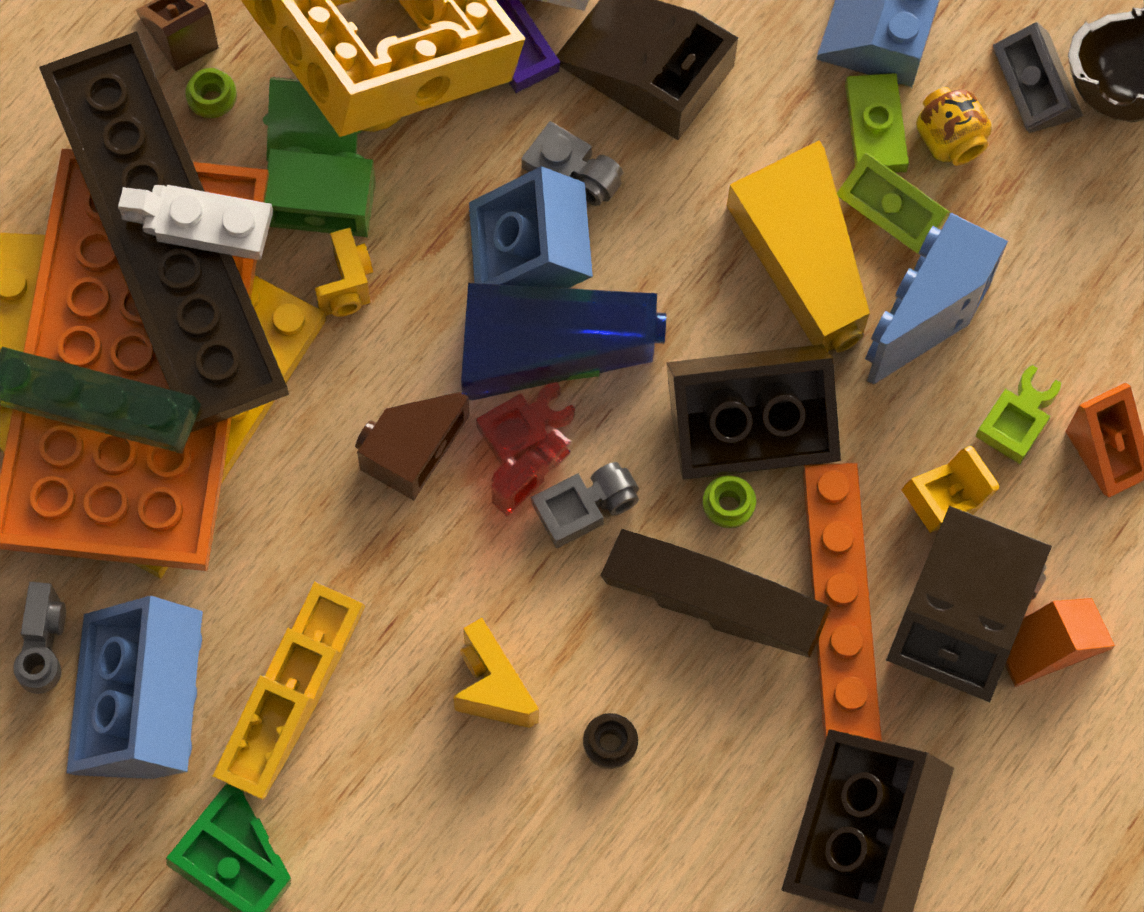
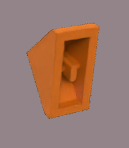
M1123 383L1080 404L1065 431L1102 493L1108 498L1144 481V435L1131 386Z
M1092 598L1052 601L1023 619L1005 666L1014 686L1017 687L1112 650L1115 645Z

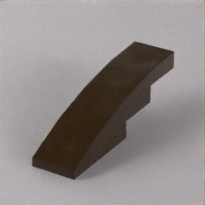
M621 529L600 575L607 585L652 597L662 608L707 620L714 630L809 658L830 612L828 605L776 582L677 545Z

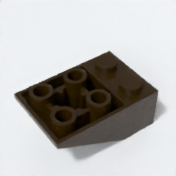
M599 0L556 56L560 61L561 68L676 140H679L733 69L738 37L696 11L659 0Z
M949 506L886 661L991 702L1052 546Z

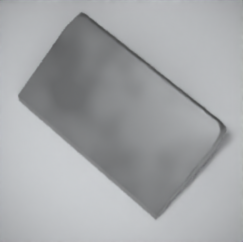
M1038 22L992 45L1026 130L1029 133L1071 122L1083 116L1048 31Z

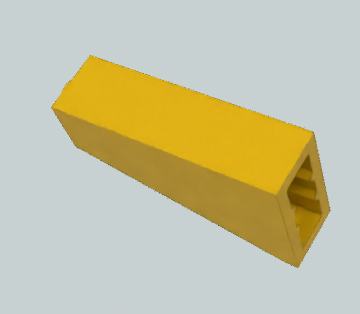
M820 140L731 183L727 208L811 344H823L827 351L835 349L836 352H843L856 345L863 338L870 311L825 148Z

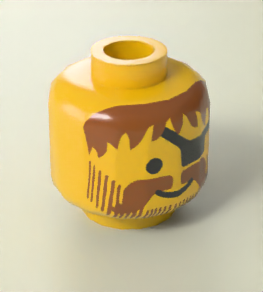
M943 87L932 92L924 99L923 106L925 108L917 117L916 127L936 160L944 163L952 162L955 166L963 165L977 158L987 149V139L991 134L992 125L972 92L965 89L950 91L948 87Z

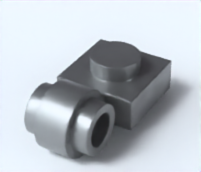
M549 121L521 158V166L528 172L543 166L585 182L586 202L595 206H599L602 201H609L622 184L620 177L623 174V170L617 162L605 155H598L596 159H590L592 156L591 145Z
M618 462L609 463L592 474L593 486L586 488L579 473L531 497L532 505L556 549L604 525V519L598 507L601 506L602 509H608L611 515H618L637 504L639 498L636 492L639 488L627 468H621Z
M29 582L21 629L24 643L21 653L14 662L16 679L25 690L35 694H42L52 690L61 677V666L52 652L54 634L61 635L63 632L66 606L64 602H60L51 583ZM45 665L40 673L31 674V671L36 666Z

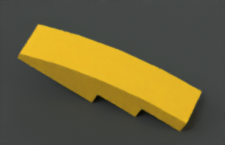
M314 581L292 629L287 628L265 676H259L212 775L213 777L262 800L265 799L339 663L366 607L363 603Z

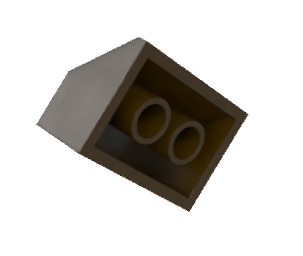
M823 344L666 362L671 415L683 480L841 461L833 357Z
M829 729L781 890L844 912H913L954 768L927 752Z

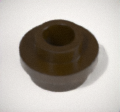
M614 713L599 715L587 725L584 731V751L587 757L599 767L606 769L622 767L634 757L637 751V731L634 725L624 716ZM613 734L620 739L621 745L616 750L608 751L601 746L600 740L604 735Z

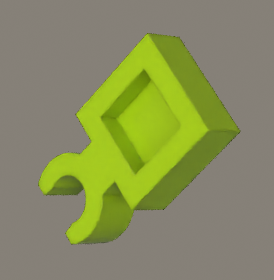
M1033 365L1024 371L1019 381V396L1005 388L975 435L976 438L1021 464L1051 417L1040 409L1050 406L1055 401L1061 388V382L1055 380L1049 390L1044 392L1035 390L1031 381L1038 368Z

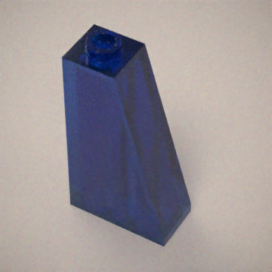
M468 283L461 376L462 393L468 396L469 400H477L566 381L573 375L597 370L603 373L653 362L655 344H665L667 313L657 312V293Z

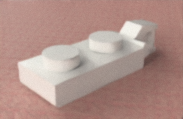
M154 185L152 192L123 187L118 204L122 220L143 224V232L155 235L158 242L255 260L262 258L273 215V208L270 203L167 185V187L164 185Z

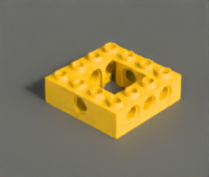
M241 0L339 137L512 81L525 42L524 36L496 0H399L422 32L399 39L396 36L385 38L377 45L373 58L356 35L357 27L353 22L347 23L336 8V6L356 0Z

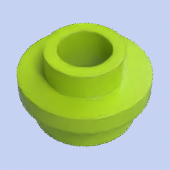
M205 68L196 72L189 80L185 96L188 106L195 114L205 118H216L228 113L236 102L237 91L235 83L229 75L215 68ZM210 91L220 93V96L215 99H203L204 95Z
M732 475L721 476L714 479L706 487L702 501L703 509L708 519L717 526L736 528L748 522L754 514L756 495L751 485L744 479ZM729 496L736 499L739 506L735 510L729 511L723 509L719 501L723 497Z

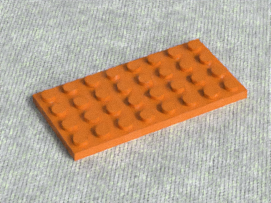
M62 149L0 474V549L208 571L232 417L187 434L72 149ZM193 162L205 192L265 203L269 171L267 169ZM232 255L251 300L257 260Z

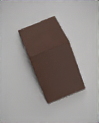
M153 0L136 9L141 21L175 72L219 48L211 12L207 4L201 0Z

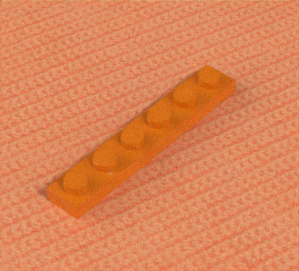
M858 464L804 465L802 473L812 597L828 605L830 608L829 615L816 643L824 744L829 729L882 742Z

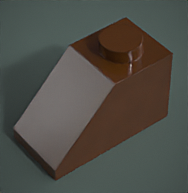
M461 392L386 408L377 423L370 420L358 436L355 448L358 449L360 470L414 501L469 418V397Z

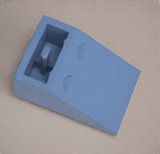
M950 213L942 229L932 226L919 251L921 256L914 270L909 268L896 292L895 297L897 299L890 313L884 312L871 339L874 341L865 357L866 360L872 363L867 381L872 384L879 382L968 326L992 283L1008 241L953 213Z

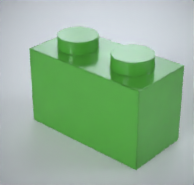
M288 147L285 150L270 149L267 166L269 178L265 203L272 204L273 208L270 227L332 233L351 228L353 236L368 237L376 184L373 159H365L361 155L352 152H340L336 155L316 154L303 147Z

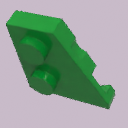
M228 783L225 784L166 857V865L232 912H270L291 886V877L280 856L275 854L270 845L269 836L260 819L254 815L244 796V791Z

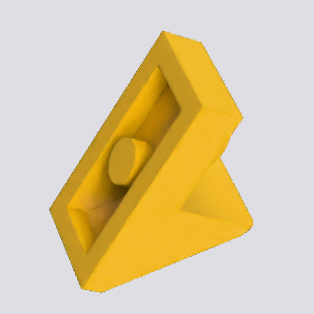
M483 618L464 627V644L466 646L460 649V653L473 676L478 678L484 675L485 678L457 693L453 697L454 709L461 713L526 728L539 723V708Z

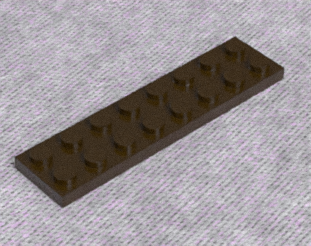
M138 32L130 33L40 66L39 69L187 434L289 395L283 375L232 255L158 242L155 235L143 232V224L125 221L121 218L122 215L118 209V204L123 187L152 192L154 185H164L166 187L171 185L204 191Z

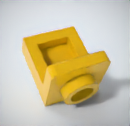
M351 228L330 233L333 254L341 280L315 288L318 309L324 311L326 316L331 314L337 317L351 315L360 310L362 305L371 303L366 275L373 273L372 263L366 244H355Z
M972 446L961 449L948 464L911 478L901 491L928 531L932 533L940 529L949 506L974 515L999 490V484Z

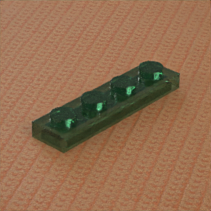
M2 347L0 351V406L169 451L183 453L201 407V403L195 396Z

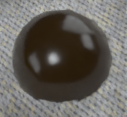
M1133 7L1130 12L1108 14L1090 24L1086 21L1072 36L1068 53L1070 72L1075 87L1083 100L1103 115L1114 120L1126 122L1144 121V7L1142 9Z

